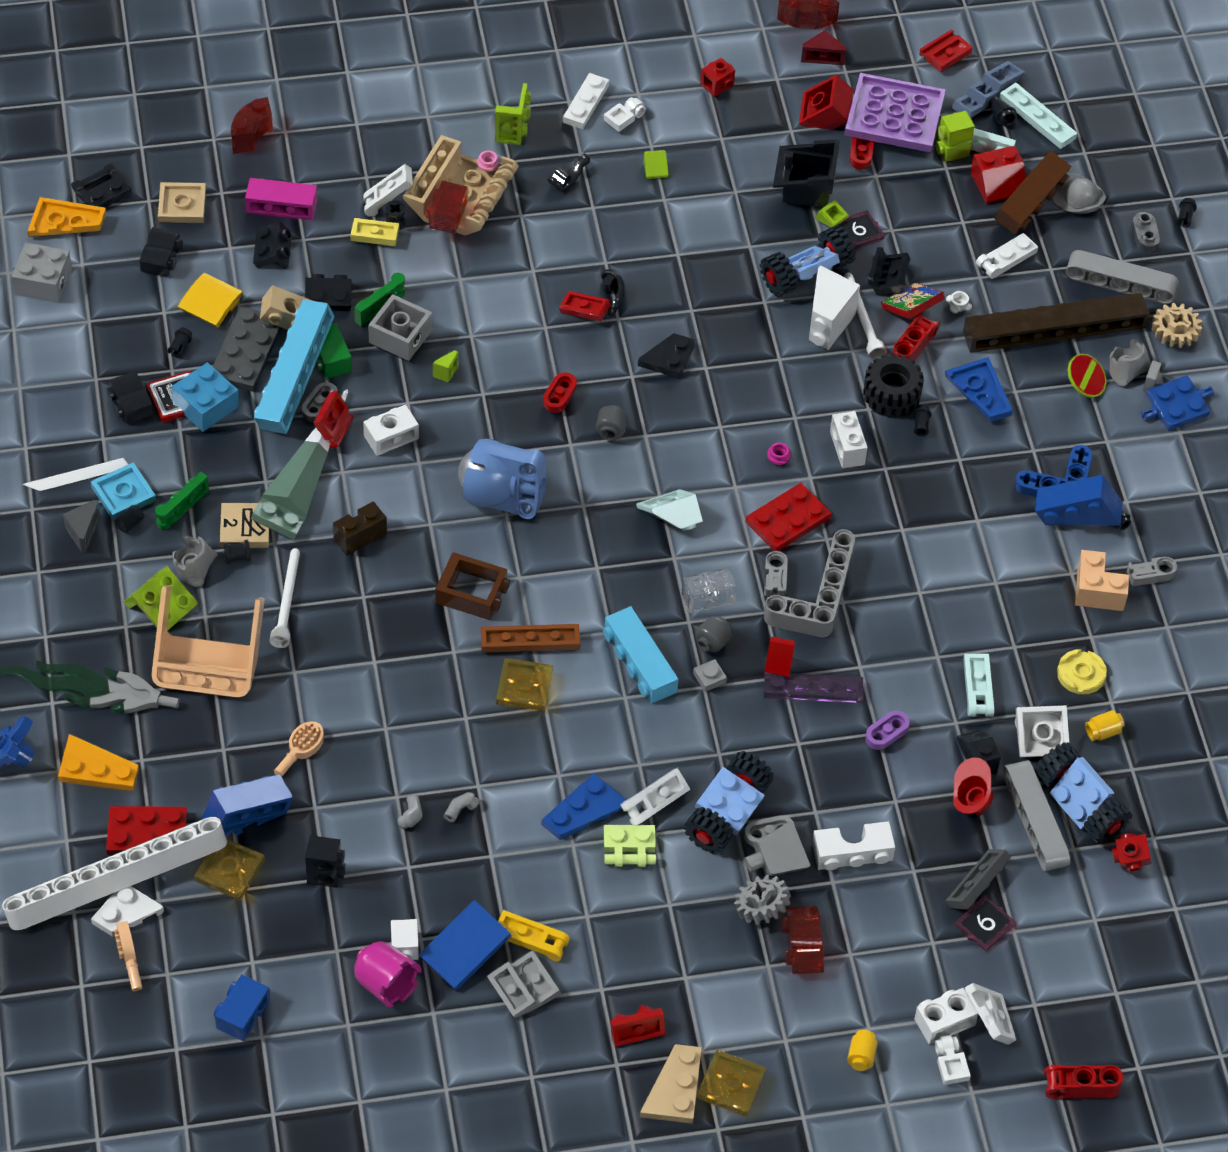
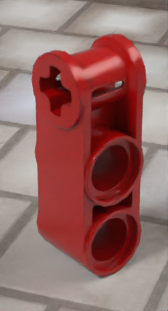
M923 313L916 315L912 323L895 343L893 354H897V357L903 355L906 356L907 360L912 359L915 361L927 344L936 336L940 322H934L924 317Z
M1050 1065L1044 1069V1076L1047 1078L1048 1086L1045 1090L1046 1097L1056 1100L1063 1098H1114L1120 1093L1123 1081L1122 1071L1114 1065ZM1078 1080H1085L1088 1084H1081ZM1104 1080H1112L1115 1084H1108Z

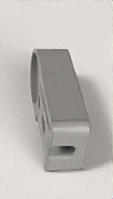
M780 551L770 552L766 556V585L764 587V596L766 597L786 595L788 559ZM780 560L783 565L774 567L770 564V561Z
M1170 557L1152 558L1151 562L1132 565L1129 562L1126 572L1129 575L1131 585L1140 586L1172 580L1176 573L1177 564ZM1167 565L1172 571L1168 573L1162 572L1159 566Z

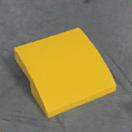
M203 273L190 287L177 307L219 328L228 311L233 312L243 295V291Z

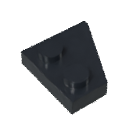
M673 333L639 357L638 366L680 379L695 347V339Z

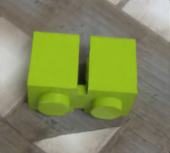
M967 111L941 117V123L938 127V141L935 143L937 153L941 154L945 162L970 156L971 140L973 139L975 126Z

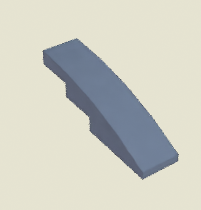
M1009 61L984 73L982 81L970 86L966 95L955 100L952 108L957 112L967 111L970 118L989 106V101L993 97H1000V92L1018 82L1024 76L1025 71Z

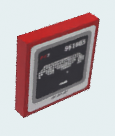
M191 371L146 384L148 394L162 423L185 417L184 411L172 401L171 386L185 378Z

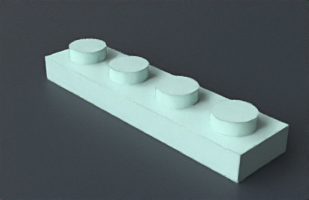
M1017 83L1000 92L1001 100L1014 107L1017 114L1058 148L1062 149L1076 139V131Z

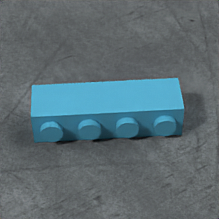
M630 606L605 617L604 637L614 645L618 659H623L629 676L637 681L642 696H646L652 704L676 694L678 690V677L633 608Z

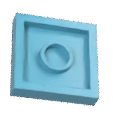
M134 462L91 481L92 489L113 520L117 519L131 505H135L140 509L156 501V495Z

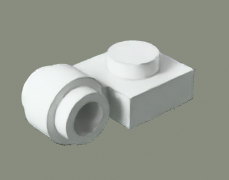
M631 97L624 106L619 103L604 114V121L620 132L634 122L635 117H642L646 107L638 98Z
M946 1035L939 1037V1040H935L936 1053L938 1056H941L938 1057L937 1063L943 1084L949 1085L970 1081L971 1076L964 1052L957 1053L959 1052L957 1037Z

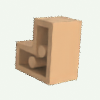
M1081 550L1077 566L1075 605L1124 611L1128 596L1129 575L1105 572L1106 552Z

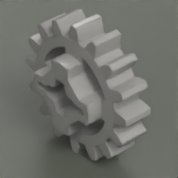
M766 875L762 880L757 876L753 883L749 880L746 881L747 887H739L741 894H735L734 896L736 899L734 905L740 918H745L747 923L754 920L756 925H759L761 920L769 923L771 917L778 919L779 912H786L785 906L790 905L789 898L791 897L785 881H780L777 876L771 880L769 875Z

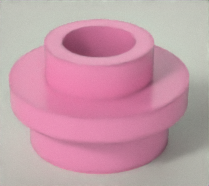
M484 151L478 157L477 165L483 171H494L499 167V158L493 151Z

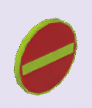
M1079 354L1070 360L1067 369L1068 377L1076 391L1089 398L1101 395L1105 390L1106 376L1100 363L1088 354Z

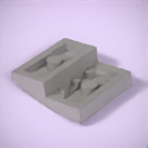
M533 950L513 964H510L508 961L487 976L514 1018L529 1013L562 994Z

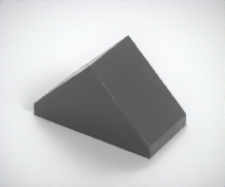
M92 500L63 514L65 529L83 553H86L100 518L99 501Z

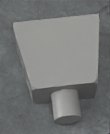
M793 820L753 843L756 853L744 858L750 872L762 868L765 876L769 875V877L800 871L810 867Z

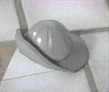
M1067 173L1070 177L1062 187L1058 185L1055 188L1057 192L1052 198L1055 204L1062 210L1075 214L1096 212L1106 199L1104 191L1091 180L1079 174Z

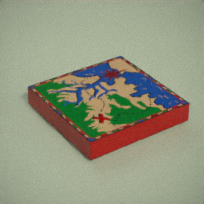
M915 282L903 289L902 292L883 300L881 305L882 309L911 319L943 301L945 296L943 291Z

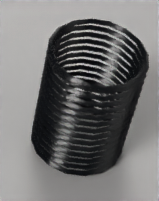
M131 505L125 511V514L122 513L115 519L118 528L120 526L124 527L121 530L122 532L128 533L144 519L143 512L139 511L137 506Z

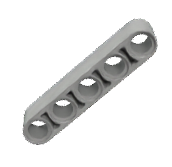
M1082 250L1072 252L1066 268V275L1070 279L1124 294L1142 293L1144 299L1162 304L1173 302L1179 284L1177 277L1172 274Z
M1026 760L1003 766L1005 783L1042 870L1049 871L1069 866L1070 855L1031 762Z

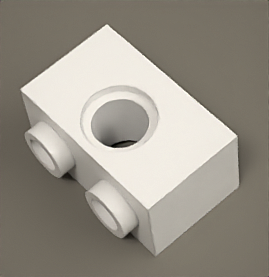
M406 405L393 408L386 413L373 416L363 422L364 437L376 456L419 439V424Z

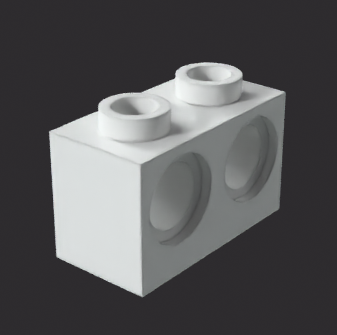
M856 412L833 414L830 434L842 469L865 465L867 445Z
M964 988L956 991L949 990L937 999H928L920 1003L916 1009L914 1020L930 1045L935 1043V1040H939L941 1036H952L975 1026L978 1012ZM957 1007L962 1011H955L952 1008ZM929 1017H935L938 1021L930 1020Z

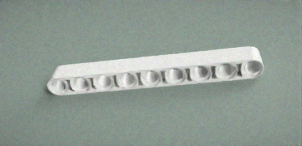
M217 817L205 818L10 896L2 904L10 928L13 930L25 929L221 850L227 844L221 821Z

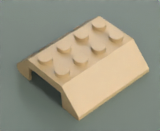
M441 135L413 179V185L403 195V199L423 221L462 235H468L482 229L485 221L488 219V213L494 209V206L508 185L507 182L512 179L519 166L516 161L502 156L501 166L496 170L490 172L483 171L478 167L477 159L461 154L460 141Z

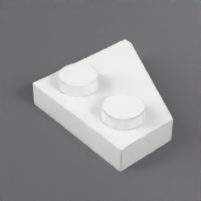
M129 886L114 892L91 918L93 925L113 937L115 936L114 930L117 929L116 923L128 921L129 927H135L143 923L142 919L155 913L157 916L161 915L164 912V908L161 904Z
M975 983L966 986L965 990L991 1037L1007 1045L1016 1041L1003 995Z

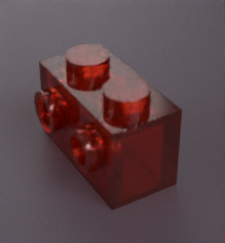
M442 181L439 189L434 191L433 204L428 205L426 218L429 219L430 229L455 234L468 203V186Z

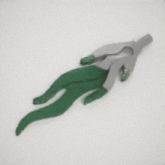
M40 661L35 662L36 668L44 673L69 676L63 678L44 676L23 666L0 668V674L18 675L41 690H61L82 694L85 697L71 693H65L64 697L68 702L87 708L111 706L113 713L126 714L148 708H158L159 705L178 708L180 703L178 698L161 695L160 691H157L144 679L133 673L115 671L109 668L103 669L104 674L111 680L123 684L110 681L94 670L77 664H45Z

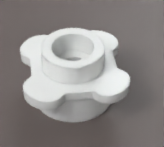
M956 291L946 298V302L950 304V311L954 314L972 309V305L969 303V296L965 292Z

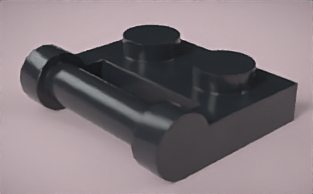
M111 163L105 165L103 170L81 181L76 180L71 183L74 192L85 205L106 208L132 195L131 187L116 172L115 167ZM107 177L110 178L109 180H107V181L101 183L100 185H98V186H96V187H94V188H92V189H90V190H88V191L85 190V188H87V187H89V186H91V185H93V184H95V183H97V182H99V181H101V180H103V179H105V178H107Z

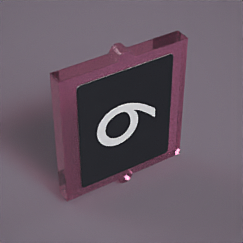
M868 210L849 216L839 224L840 227H844V231L847 230L849 233L848 237L852 238L851 243L855 245L853 249L884 239V234L878 227V222L874 221Z
M984 896L963 914L954 925L968 936L967 939L969 941L972 940L986 952L1016 925V921L1003 911V907H998L989 898Z

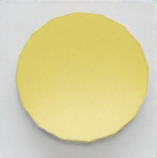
M1082 650L1067 652L1060 659L1057 668L1058 679L1062 686L1076 694L1097 692L1103 686L1106 679L1107 669L1102 658L1091 651H1088V653L1081 652Z

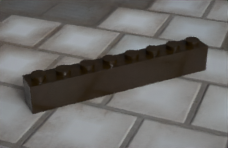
M1142 293L1126 294L1007 312L965 317L963 334L969 352L973 353L1143 329L1147 326L1150 313Z

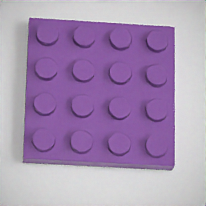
M860 73L844 136L931 152L946 89Z

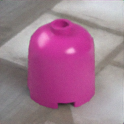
M383 941L374 942L361 949L354 966V974L360 985L382 1004L390 1008L394 1007L393 1003L398 1000L403 1003L413 993L419 983L415 980L416 975L421 973L422 970L420 965L393 945Z

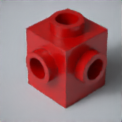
M722 58L710 62L701 69L700 85L714 97L725 90H729L734 85L735 69Z
M1135 833L1121 835L1120 839L1115 840L1117 848H1112L1115 863H1120L1122 870L1127 869L1128 872L1141 870L1142 866L1152 864L1146 834L1135 836Z

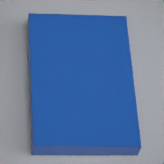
M474 900L419 956L457 991L511 937V933Z

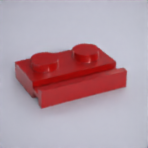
M952 29L920 48L919 55L926 57V61L940 73L970 55L973 47L959 35L956 36Z
M338 391L329 393L314 421V425L325 441L329 440L330 448L339 447L354 418L353 414H349V408Z

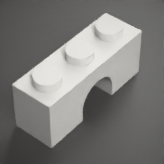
M889 821L864 824L862 841L859 843L846 842L841 837L839 828L815 830L813 834L812 847L818 870H835L838 867H859L863 864H884L888 861H893L895 844Z

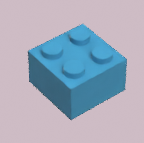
M208 362L171 386L172 401L184 411V415L202 432L239 408L238 389Z

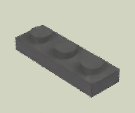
M988 849L945 900L949 907L968 909L973 906L977 897L989 887L992 879L1004 869V865L1011 858L1007 850Z

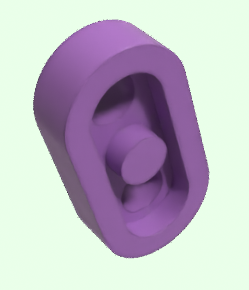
M901 711L889 712L867 729L865 737L867 745L875 750L885 749L907 733L910 723L909 717Z

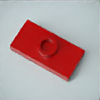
M568 291L559 309L564 314L601 322L611 304L609 299Z

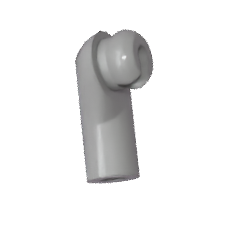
M471 792L454 798L447 808L444 818L449 822H455L461 809L466 806L470 810L475 809L479 804V799Z
M417 795L407 797L408 810L403 813V816L398 818V825L402 829L411 828L422 819V809L419 796Z

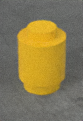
M1114 710L1092 717L1089 722L1085 723L1086 732L1092 741H1102L1122 733V727H1124L1121 714H1116Z
M859 1030L851 1039L847 1062L857 1071H865L873 1067L878 1045L876 1035L873 1032Z

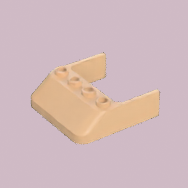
M163 586L161 589L152 667L153 682L159 687L231 697L246 695L251 689L258 660L265 598L259 597L255 599L250 645H242L169 634L167 625L172 586Z

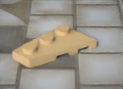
M674 1045L640 1111V1117L693 1124L702 1047Z

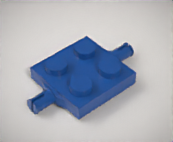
M1188 375L1148 389L1146 396L1151 402L1152 408L1142 411L1141 416L1144 421L1156 416L1164 423L1168 431L1209 416L1210 410L1204 399L1214 396V390L1211 386L1198 390Z

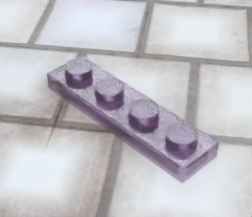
M765 672L764 698L863 703V677L792 673L787 677Z

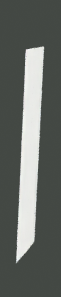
M124 458L28 482L23 485L43 491L108 474L128 464Z

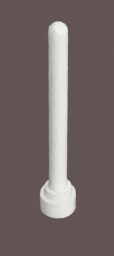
M851 273L844 275L845 278L855 282ZM859 293L857 313L868 339L866 350L870 359H881L883 355H886L887 350L884 343L876 337Z
M297 548L292 549L290 552L278 624L271 631L269 640L271 645L278 648L287 647L290 641L287 624L300 551Z

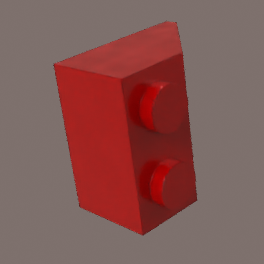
M836 74L804 91L799 124L805 127L834 130L839 126L845 125L848 121L854 89Z
M1015 146L979 153L973 156L971 175L987 205L1006 201L1026 179L1024 163Z

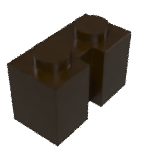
M374 501L359 508L357 516L351 517L348 514L333 522L334 541L346 556L387 535V517Z

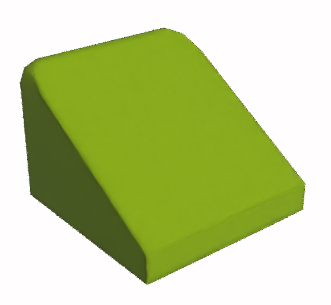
M666 151L644 152L643 164L646 179L668 178Z
M833 200L819 210L815 218L819 222L833 227L846 220L849 215L836 200Z
M454 350L433 363L434 378L449 382L458 368V351Z

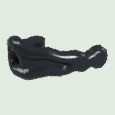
M581 154L579 160L567 172L561 168L556 169L554 175L547 179L548 182L558 190L566 191L576 183L577 178L583 171V167L590 163L589 155Z
M606 269L601 273L604 292L611 293L613 288H618L616 298L607 313L612 317L615 316L625 295L624 282L621 275L615 270Z

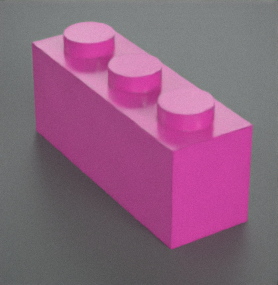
M256 178L249 179L245 196L246 213L312 221L318 201L317 185Z

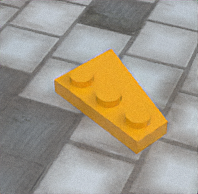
M40 197L27 231L28 237L101 231L107 214L106 208Z
M69 734L58 780L59 782L134 791L139 766Z

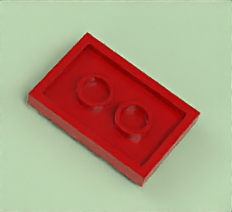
M800 482L747 515L745 522L773 551H780L831 519V512Z
M110 806L106 845L107 855L118 854L185 827L187 825V807Z

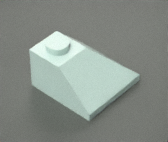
M679 489L636 504L638 509L674 527L680 528L682 531L693 529L697 523L703 522L696 494Z

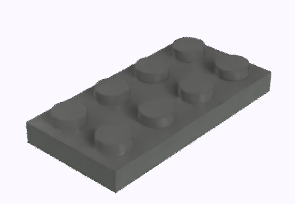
M240 306L213 368L236 388L254 392L282 327L261 320V311Z

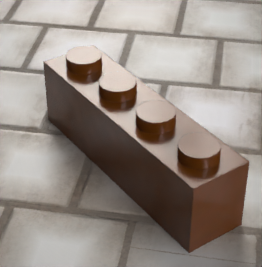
M1050 150L1000 207L994 219L1014 235L1020 228L1025 230L1032 221L1030 217L1033 214L1037 216L1045 206L1043 202L1046 199L1050 201L1056 194L1057 190L1055 188L1058 185L1062 187L1070 176L1067 173L1072 166Z

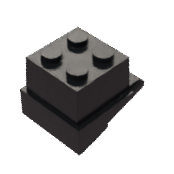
M840 140L814 141V144L779 147L773 188H783L784 203L820 208L828 205L829 195L833 192Z

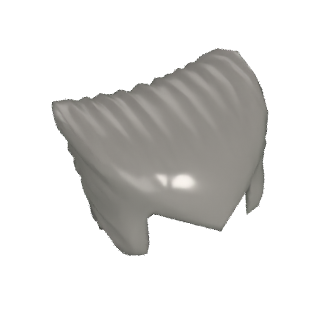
M1136 339L1130 341V348L1115 347L1114 351L1110 353V375L1118 386H1126L1136 376L1150 369L1151 362L1144 343L1141 345Z
M187 536L184 538L186 546L173 552V564L183 582L193 587H200L204 584L208 569L213 560L218 556V553L213 551L201 537L198 536L197 539Z

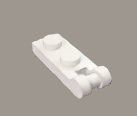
M404 164L364 193L365 215L369 217L377 215L378 209L413 185L411 167Z
M1022 233L987 255L982 254L976 260V265L981 269L984 268L986 274L993 279L1036 254L1038 246Z
M676 768L621 803L620 806L623 811L628 812L631 817L629 820L631 824L638 825L688 792L690 788L679 769ZM638 803H640L644 809V811H642L641 813H639L638 809L635 806Z

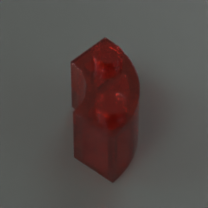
M779 0L777 19L796 28H801V26H814V29L823 28L838 21L840 3L837 0Z
M268 97L253 100L235 115L231 125L233 154L255 151V143L258 138L265 133L273 131L272 112Z
M817 906L786 907V916L781 918L782 932H787L788 950H785V964L791 966L792 974L824 973V947L821 937L820 913Z

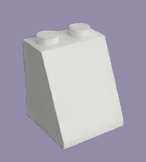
M821 265L817 273L809 341L829 350L856 315L860 285Z

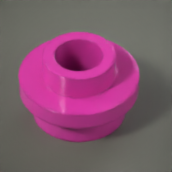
M779 442L773 444L768 449L767 457L775 465H784L789 462L791 451L786 444Z

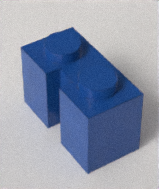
M241 974L237 982H232L225 1001L223 1003L220 1002L214 1011L216 1029L245 1041L255 1025L254 1021L258 1016H261L270 1001L269 987Z

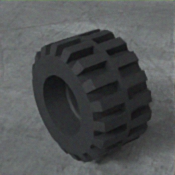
M892 354L889 357L883 355L882 359H874V362L870 363L868 370H866L863 388L865 402L869 403L871 409H876V413H885V416L888 417L890 415L900 417L901 414H909L910 410L914 411L920 403L924 383L923 372H920V366L914 365L915 361L912 359L907 360L906 356L897 357V354ZM886 384H896L900 387H891Z

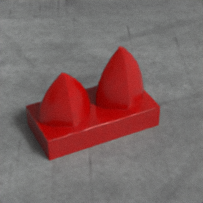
M642 1004L637 1014L626 1016L618 1013L614 1019L610 1020L612 1041L615 1047L666 1035L664 1013L661 1008L653 1010Z

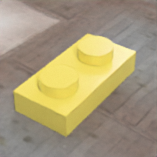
M354 218L350 235L351 241L396 246L399 223Z

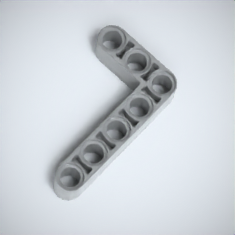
M845 529L838 530L833 536L816 603L772 595L765 602L764 620L768 625L817 637H828L831 635L853 555L855 536L851 531Z

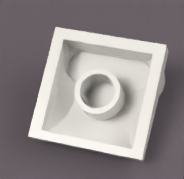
M1067 705L1016 708L1015 726L1017 728L1020 758L1043 757L1049 753L1050 749H1055L1056 745L1069 742Z

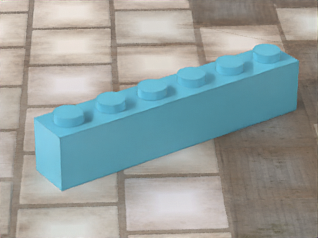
M302 300L300 307L296 310L295 320L292 327L288 329L285 344L279 351L278 361L271 370V378L268 385L264 388L261 402L254 412V419L261 430L287 434L335 317L328 303Z

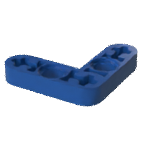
M1085 445L1073 447L1065 479L1024 470L1017 474L1015 488L1019 493L1037 497L1038 488H1043L1046 484L1057 485L1085 479L1088 476L1092 451ZM1079 455H1083L1082 464L1077 463ZM1077 471L1080 472L1083 475V477L1074 478L1073 476H1071L1070 473ZM1024 480L1029 481L1028 484H1024Z

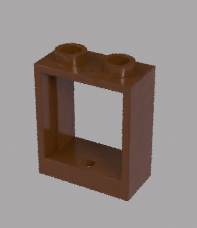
M453 552L435 588V603L490 620L493 613L499 611L502 593L506 594L509 589L510 580L507 579V569ZM460 572L495 582L487 600L453 590Z

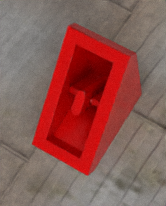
M771 636L765 672L789 677L794 659L795 641Z

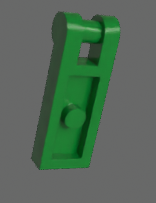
M394 273L390 282L376 289L365 300L358 302L354 307L355 322L360 327L377 315L392 294L400 298L405 295V276L402 273Z
M199 472L195 477L190 478L179 492L174 493L166 504L158 505L155 508L156 524L159 529H169L209 491L207 475Z

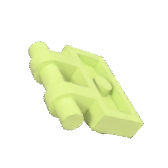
M604 825V852H614V854H604V864H614L615 867H623V864H638V867L656 865V854H646V852H655V825ZM623 852H637V854H623Z

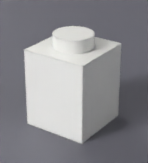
M417 919L391 920L392 945L412 960H418Z

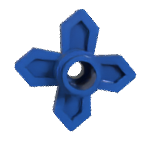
M23 716L17 720L13 727L8 725L0 731V768L3 764L8 766L11 763L16 766L25 767L32 760L35 750L31 748L29 743L23 740L33 723L28 717Z

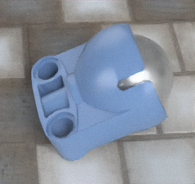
M479 439L474 448L463 457L459 465L458 477L463 487V497L473 506L490 507L518 514L524 519H531L536 515L544 500L547 472L546 457L539 450H526L505 445L493 439Z

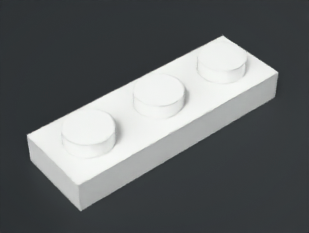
M589 73L564 114L563 123L584 129L609 87V79Z

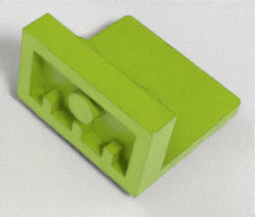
M523 83L519 108L496 105L495 142L521 145L522 137H527L528 123H525V121H529L531 115V107H527L531 102V92H528V83Z
M168 566L154 574L123 601L129 609L138 605L157 627L161 589L163 586L171 585L172 591L167 630L198 604Z

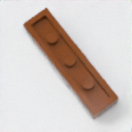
M579 624L481 627L482 653L580 650Z

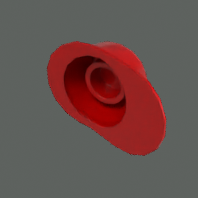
M972 757L965 760L958 766L955 772L953 801L956 809L963 814L975 813L981 816L993 801L991 769L987 762L981 758Z

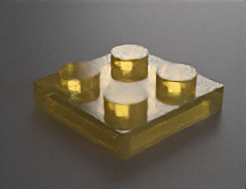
M504 658L496 704L545 711L553 674V665Z
M227 839V844L224 848L205 857L194 875V879L200 884L241 901L264 863L265 856Z
M716 1049L697 1093V1098L747 1117L766 1073V1067Z

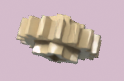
M1172 303L1170 308L1166 304L1163 305L1162 310L1157 309L1156 315L1153 316L1152 331L1156 332L1155 338L1162 337L1161 343L1170 342V347L1177 344L1179 348H1182L1183 343L1188 347L1191 346L1192 341L1197 342L1198 336H1200L1202 331V320L1198 319L1199 313L1192 314L1193 308L1184 309V304L1176 307V304Z

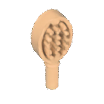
M313 721L305 722L293 731L289 739L290 752L287 753L286 757L274 770L276 775L280 774L282 777L297 759L311 757L321 748L324 735L323 728L319 723Z
M128 921L116 923L117 929L114 930L119 957L125 961L132 991H139L142 989L129 924Z

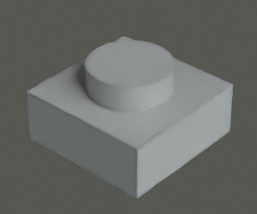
M1152 361L1143 392L1146 393L1148 389L1160 385L1163 373L1159 372L1161 363Z
M715 659L693 668V674L704 692L727 682L726 675Z

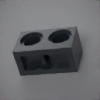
M310 835L305 855L307 884L338 888L339 878L344 879L346 863H344L345 850H341V839Z

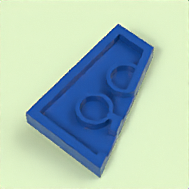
M989 357L945 371V377L990 422L1013 415V410Z
M592 774L542 819L541 825L561 840L586 829L587 825L600 819L604 821L610 818L611 814L620 810L624 812L620 804L626 801V799L597 775Z

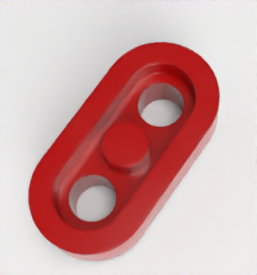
M852 137L849 163L852 167L859 170L870 167L874 141Z
M563 372L554 377L543 396V406L547 411L559 413L566 408L577 388V380L574 375Z

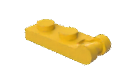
M503 910L498 920L511 933V937L507 940L508 942L546 955L552 961L559 962L561 960L563 947H566L570 941V936L562 931ZM547 940L554 941V945L548 944Z

